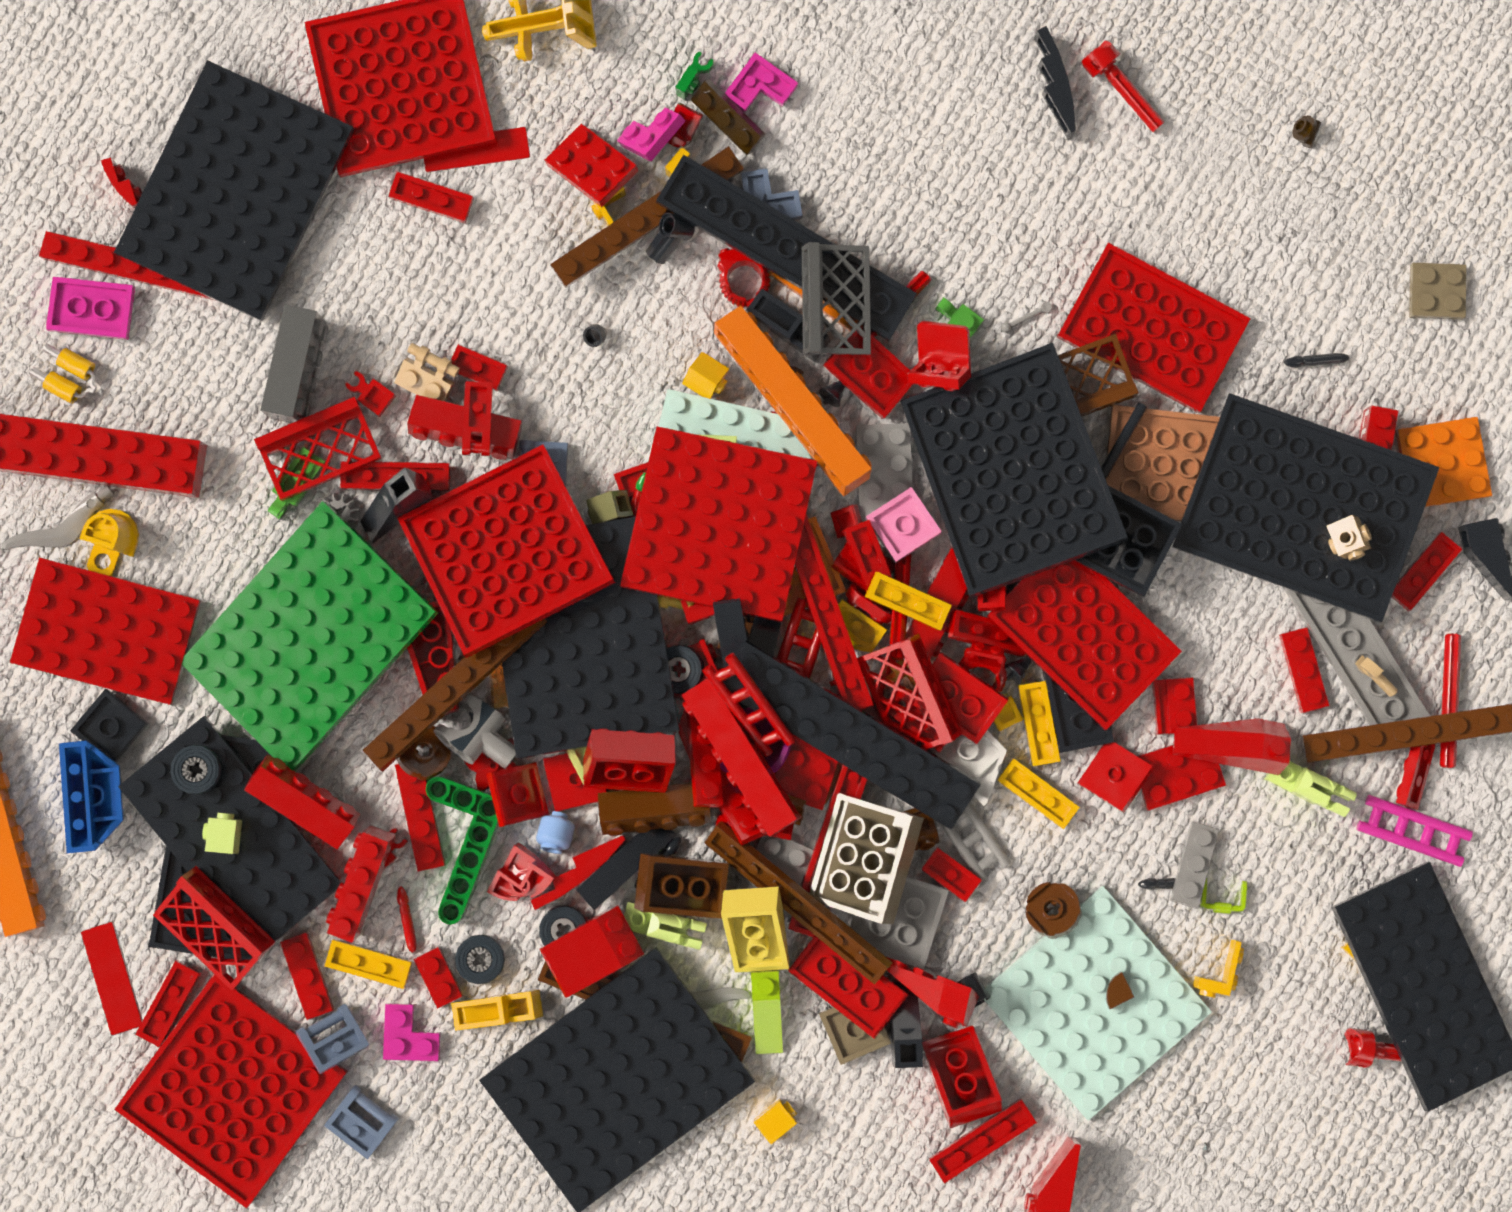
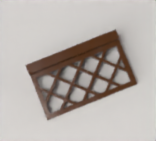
M1116 334L1058 355L1061 365L1066 366L1065 375H1067L1069 368L1084 375L1078 388L1070 385L1071 390L1076 392L1074 399L1081 417L1133 399L1139 394ZM1111 342L1116 351L1112 362L1097 355L1101 346ZM1097 348L1094 354L1089 352V350ZM1083 353L1092 357L1086 371L1071 365L1076 355ZM1071 357L1069 363L1062 361ZM1117 357L1121 366L1115 363ZM1095 359L1110 365L1104 379L1089 373ZM1112 367L1123 371L1126 382L1115 385L1107 381ZM1087 376L1101 382L1096 393L1089 394L1081 390ZM1104 384L1110 386V388L1102 390ZM1078 394L1085 396L1076 400Z

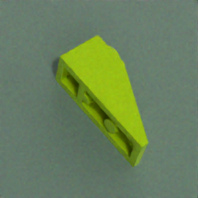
M752 971L751 984L756 1054L783 1053L779 971Z

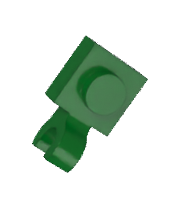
M701 52L695 54L692 64L688 66L675 87L676 95L686 100L689 94L693 95L698 89L701 82L698 80L699 75L710 72L714 66V60L712 59L709 60L707 65L699 64V60L702 58Z

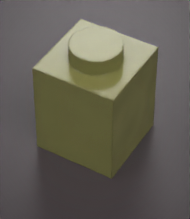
M627 490L609 491L586 500L588 515L592 524L633 516Z

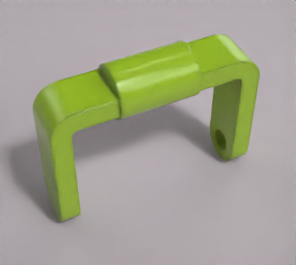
M1206 877L1200 899L1201 907L1213 909L1214 913L1231 914V911L1241 912L1245 910L1247 881L1241 882L1240 906H1233L1231 903L1214 902L1212 904L1206 903L1208 881Z

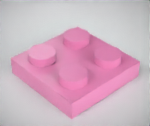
M912 487L866 516L867 520L870 519L875 533L895 563L942 533Z

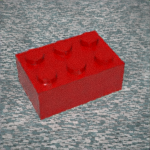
M592 729L583 758L584 787L665 793L676 763L674 735L660 732L638 733L636 731L624 732Z

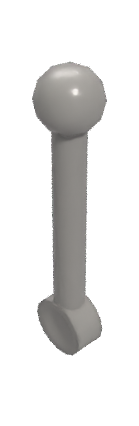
M1044 302L1041 308L1010 323H1003L1001 330L1008 333L1012 327L1041 313L1047 314L1051 311L1052 305L1049 302Z

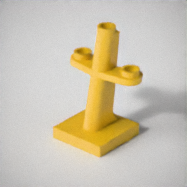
M508 0L510 6L515 8L516 16L486 22V25L482 27V33L486 41L518 36V44H515L514 51L517 59L524 62L531 61L533 57L532 33L565 28L566 36L586 49L597 47L591 0H561L562 5L557 8L529 14L526 0Z

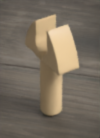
M1363 655L1357 660L1355 665L1360 672L1369 676L1388 696L1392 697L1397 693V688L1382 674L1383 670L1368 657L1365 658Z

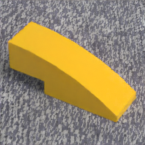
M540 989L451 1003L455 1031L543 1017Z

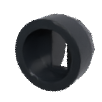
M592 324L583 331V339L587 345L597 347L605 341L606 330L602 325Z

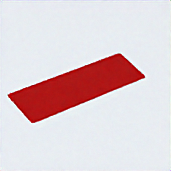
M520 127L494 131L496 138L494 143L424 158L425 171L431 172L529 158L526 128Z
M109 922L82 931V939L110 1034L115 1035L139 1027L142 1021L113 923Z

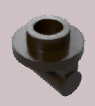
M1309 115L1298 119L1293 127V137L1301 142L1304 147L1312 148L1321 122Z

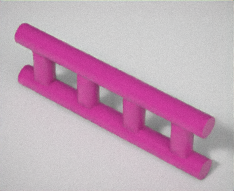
M1372 795L1366 797L1365 805L1371 806L1373 809L1368 823L1359 820L1356 827L1357 831L1458 867L1463 865L1464 857L1456 853L1461 839L1470 841L1473 831ZM1383 811L1399 816L1394 832L1378 827ZM1409 820L1424 825L1420 841L1404 836ZM1435 830L1450 835L1446 850L1430 845Z

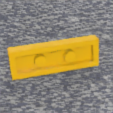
M875 572L865 595L866 598L937 630L942 629L952 606L879 572Z
M1046 681L1019 685L1018 692L1032 766L1060 762Z
M1012 758L997 779L999 783L1061 829L1067 826L1080 808L1014 758Z
M333 939L324 966L405 989L412 961Z

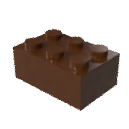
M641 853L634 908L642 912L722 919L723 892L726 890L729 863L719 860Z

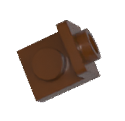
M916 808L903 811L924 818L915 851L929 850L940 842L938 831L932 818Z

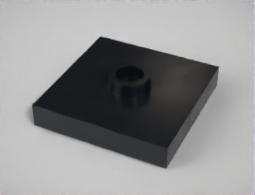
M104 689L70 731L81 741H89L113 761L117 762L149 723L110 690Z

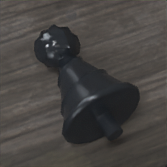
M841 381L833 382L831 385L819 389V394L824 399V405L830 404L833 407H840L845 388Z
M1026 655L1025 658L1005 664L1008 675L1007 681L1013 680L1017 684H1023L1029 665L1034 661Z

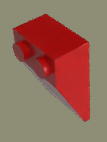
M619 906L603 911L539 949L565 998L644 955Z
M973 1025L922 1042V1048L949 1128L1002 1111L1001 1096Z
M1068 1136L1032 1185L1031 1193H1026L1024 1210H1027V1212H1070L1081 1144L1074 1137Z

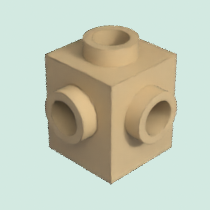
M1351 515L1327 525L1331 536L1328 542L1335 555L1338 554L1339 557L1348 558L1351 561L1364 556V551L1371 548L1369 540L1372 539L1370 531L1365 524H1361L1359 517Z

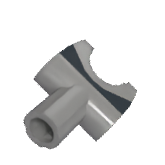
M468 694L459 704L466 709L465 712L471 719V725L462 730H455L438 724L434 729L435 735L451 752L469 764H474L481 753H484L504 769H507L515 759L516 753L515 746L498 734V731L506 722L505 718L484 701Z

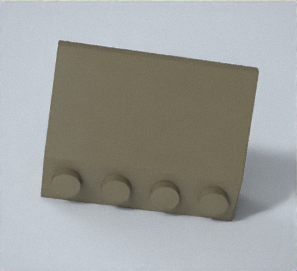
M838 793L809 894L823 905L880 924H894L924 818Z

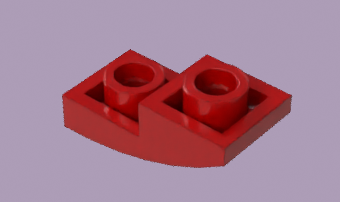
M111 157L100 160L115 190L135 209L143 193L140 186H135L129 179L125 180L126 174L122 165L117 164Z

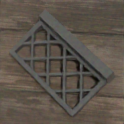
M808 242L802 246L803 355L871 354L869 246L819 244V242ZM822 251L832 252L839 259L831 269L823 263ZM851 252L862 253V264L857 270L845 259ZM841 263L852 273L844 283L833 273ZM828 276L839 286L831 296L823 289V281ZM854 277L862 284V292L857 297L846 287ZM841 290L852 300L844 310L833 300ZM828 303L839 313L832 323L823 316V308ZM854 304L863 311V318L857 324L846 313ZM842 317L853 327L845 337L833 327ZM829 330L840 340L834 348H824L823 336ZM855 331L863 338V349L854 348L847 341Z

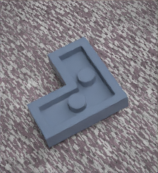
M767 168L741 172L744 191L793 220L803 218L798 190L772 194Z

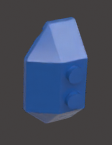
M89 741L59 743L66 852L96 851L124 821L122 791L118 787L121 784L120 765Z

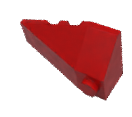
M1259 718L1177 727L1174 730L1172 755L1280 775L1289 765L1291 737L1284 723Z
M887 957L893 962L887 971L939 1016L944 1018L942 1023L958 1029L959 1025L968 1026L979 998L972 988L939 975L937 978H934V975L917 967L910 969L908 965Z

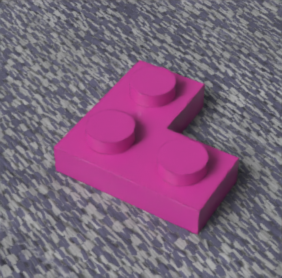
M755 52L726 90L725 94L743 112L748 110L760 92L783 107L798 87V82Z
M665 107L655 116L654 121L649 127L633 121L624 129L617 142L623 148L652 162L683 125L685 120L680 114Z
M386 1003L383 1060L439 1061L441 1032H413L414 1004Z

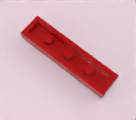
M341 461V468L345 466L346 461ZM373 462L340 476V488L342 490H381L384 483L403 468H407L422 474L431 491H450V463Z
M686 712L694 807L720 808L723 805L720 763L715 759L711 751L714 747L710 740H705L699 733L697 726L700 724L695 716L691 717Z
M396 764L395 769L417 872L445 866L432 800L426 794L428 781L419 780L407 774L399 764Z
M1020 1098L928 1159L945 1184L1037 1122Z

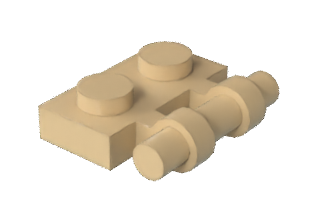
M411 343L407 352L416 356L415 361L408 357L403 360L394 383L414 394L446 402L455 382L445 377L447 374L456 377L460 368L451 364L452 360L446 357L440 358L431 353L430 349L422 345L420 347ZM427 362L436 367L437 372L425 367V363Z

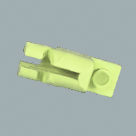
M1289 761V765L1280 775L1267 773L1264 779L1311 804H1317L1342 817L1348 814L1350 808L1340 803L1332 802L1331 795H1336L1347 801H1355L1357 796L1356 792Z
M627 902L624 917L632 932L698 950L701 949L703 940L688 936L687 932L688 929L705 933L707 923L681 915L642 912L634 908L635 903Z

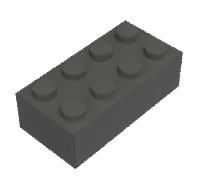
M284 304L260 409L271 419L293 423L310 414L311 404L308 403L309 395L314 393L317 382L314 373L316 367L321 365L323 353L320 351L322 341H325L328 335L326 321L315 310Z

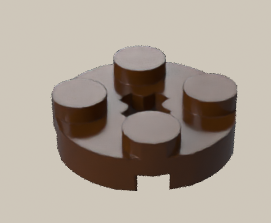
M435 726L430 728L396 759L400 767L407 774L419 780L425 781L442 773L451 758V751L435 735ZM426 746L429 748L428 754L430 756L422 757L418 754L419 751L416 748L420 747L423 749Z
M1042 883L1031 891L1026 901V918L1029 924L1037 933L1050 939H1056L1070 933L1077 926L1082 916L1080 901L1076 893L1063 883ZM1059 904V913L1057 915H1047L1049 912L1047 906Z

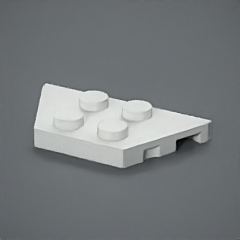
M987 730L978 744H975L961 734L953 742L947 743L940 753L933 748H929L935 755L981 783L974 797L985 807L988 804L1007 750Z

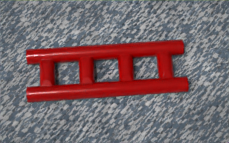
M797 597L777 659L810 678L822 643L817 629H815L812 639L797 634L801 619L814 622L810 610L805 608L807 600ZM793 644L808 649L803 665L788 660Z
M734 653L729 654L725 658V661L728 663V666L716 672L712 665H708L702 670L764 757H768L773 752L769 745L781 739L786 746H790L795 742L796 739ZM736 675L744 687L731 693L723 681ZM751 696L760 709L747 715L738 702ZM767 718L775 730L762 736L754 724Z

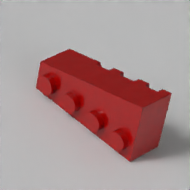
M437 600L430 602V604L439 613L407 647L422 695L456 665L454 634ZM459 703L446 715L459 711Z

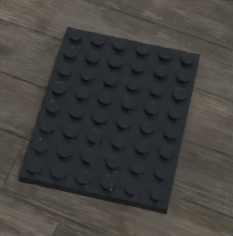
M207 60L114 253L263 322L355 130L354 127Z
M1053 343L974 372L959 390L948 391L943 387H935L900 401L971 598L1128 541L1124 526Z
M1229 393L1181 520L1182 526L1174 539L1172 548L1382 623L1440 467ZM1354 515L1359 517L1362 525L1365 524L1368 527L1372 539L1369 540L1371 548L1364 551V556L1349 561L1348 558L1344 559L1332 552L1328 542L1331 536L1327 525Z
M636 516L585 525L615 583L545 618L547 623L502 663L517 759L587 747L592 729L624 732L636 731L638 733L660 732L664 734L680 731L658 595L620 586Z
M657 947L479 1079L576 1212L583 1211L756 1081Z

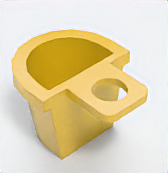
M106 509L99 511L87 520L79 538L94 544L87 563V569L112 576L120 553L134 557L138 546L139 531L136 522L130 515L121 510ZM100 554H107L110 557V564L105 569H99L96 566L95 561Z

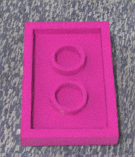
M53 277L46 330L50 332L129 340L136 287L127 284Z

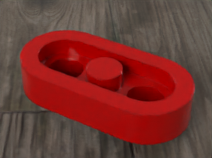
M854 583L850 585L845 594L848 598L847 602L856 609L862 608L878 624L891 623L892 609L875 601H870L865 597L866 591Z

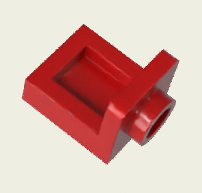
M678 103L674 112L680 114L685 122L667 143L680 148L691 143L703 114L682 103Z

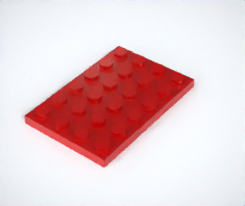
M1108 242L1057 338L1078 348L1116 334L1133 379L1199 414L1251 318ZM1113 343L1101 346L1097 355L1112 362L1116 353ZM1097 348L1089 350V352L1094 354ZM1117 357L1115 363L1121 366Z
M39 557L9 663L172 705L183 667V657L188 649L201 600Z
M1074 560L1022 579L1006 595L1007 610H993L987 615L1104 730H1107L1182 652L1105 576Z

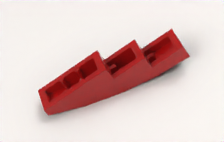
M622 835L572 857L576 868L556 876L553 881L554 890L530 900L534 910L562 897L587 880L626 841L625 836Z

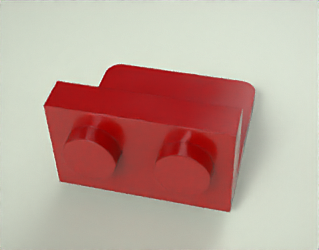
M921 321L917 325L919 362L908 372V383L918 384L920 387H943L948 391L959 390L971 377L969 328L962 325Z

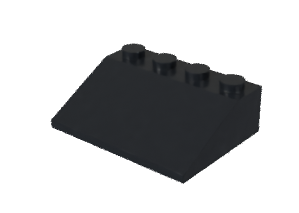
M1108 485L1128 541L1074 561L1144 597L1182 524Z

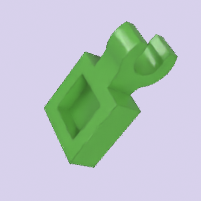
M944 297L935 308L950 320L947 324L967 326L970 331V338L984 320L964 304L957 310Z

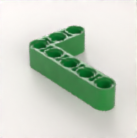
M435 777L429 780L426 785L427 796L435 802L473 815L438 909L440 920L445 924L452 925L463 920L499 824L496 814L489 816L484 811L486 802L492 800L491 794L448 778ZM439 781L446 785V793L442 797H437L433 792V786ZM463 791H468L472 795V802L466 807L459 803V795ZM479 826L485 827L488 831V837L484 842H479L474 835L476 828ZM469 852H473L478 856V864L474 868L467 866L465 863V856ZM459 878H464L469 885L467 892L464 894L459 893L455 888V882ZM449 904L456 905L459 910L456 919L448 918L445 913L446 907Z

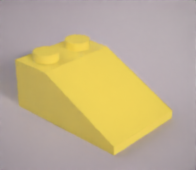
M779 887L724 890L721 916L735 973L789 969L784 913Z

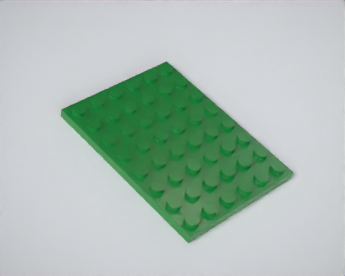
M322 501L183 657L182 665L273 758L282 760L287 767L296 772L439 612L327 502Z

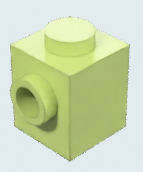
M218 813L217 818H209L208 823H205L203 827V839L206 840L205 851L228 854L239 853L242 820H235V814Z

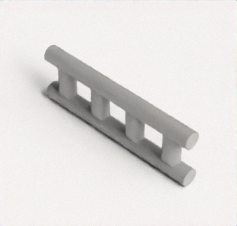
M970 801L956 823L968 816L976 828L974 832L962 838L955 826L950 830L944 825H940L972 873L982 880L980 883L989 878L985 873L986 869L996 862L1004 868L1011 861ZM983 839L992 853L977 861L969 848Z

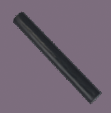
M1137 403L1101 466L1104 477L1108 478L1147 409V406Z

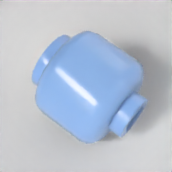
M553 811L552 815L541 818L536 841L541 845L540 848L543 851L561 854L562 850H567L571 846L575 825L568 820L567 814Z

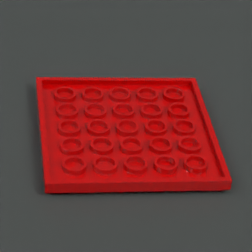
M398 0L304 22L324 113L353 126L355 129L337 165L340 178L496 142L464 0Z
M656 426L620 586L713 607V602L740 598L744 614L782 622L817 461Z
M544 444L397 518L465 658L615 583Z
M214 974L114 1110L247 1209L348 1071L338 1064L319 1074L294 1030L237 988L231 990Z

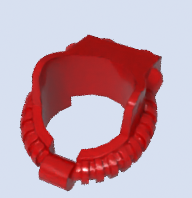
M725 248L720 251L717 264L721 272L719 283L721 284V292L728 299L727 301L732 302L733 305L736 304L737 307L742 306L745 308L749 307L754 298L746 300L744 297L737 296L732 292L728 283L729 276L733 270L742 266L754 268L761 277V287L756 296L761 289L769 292L768 288H770L771 284L769 283L771 279L769 278L768 269L734 249L729 250V248Z
M972 642L970 648L965 649L964 656L958 664L968 671L975 667H984L991 670L996 675V681L992 687L1000 693L1002 692L1007 680L1004 666L1007 659L1004 655V649L999 646L984 645L981 642Z

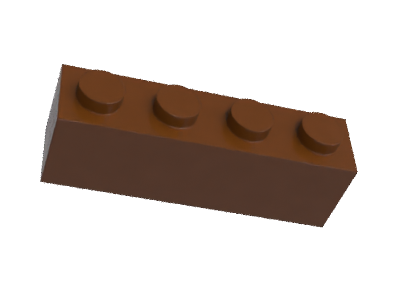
M692 783L668 785L665 793L631 790L598 793L599 820L602 835L618 836L626 832L636 831L638 833H645L653 829L673 830L680 826L700 827L706 823H712L710 807H694Z

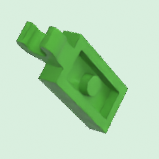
M302 447L298 454L307 457L309 450ZM313 454L312 460L325 464L324 460ZM295 457L287 470L300 475L305 461ZM310 463L304 477L314 480L323 468ZM284 474L280 484L283 492L293 489L298 478ZM274 487L273 490H272V492L275 493L276 495H278V494H277V491H276V489H275V487ZM307 491L284 501H281L278 496L269 507L268 512L280 520L285 514L289 503L297 507Z

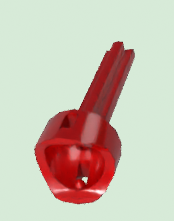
M1105 40L1082 60L1083 67L1092 78L1104 73L1107 80L1148 128L1154 132L1165 121L1122 70L1114 64L1117 61L1116 58L1121 53L1111 42Z
M1355 1028L1346 1030L1344 1035L1349 1045L1350 1055L1345 1065L1369 1068L1374 1058L1402 1062L1394 1044L1375 1042V1036L1372 1031Z

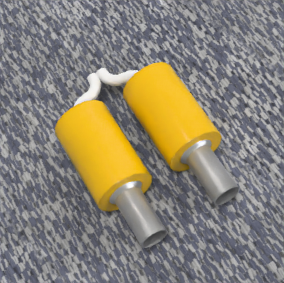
M47 343L43 348V352L57 359V366L86 381L91 377V388L81 393L82 387L54 371L46 374L35 367H32L29 375L43 382V389L70 404L75 403L78 398H83L89 392L94 393L97 388L94 385L95 375L93 373L95 363L68 348H64L61 351Z

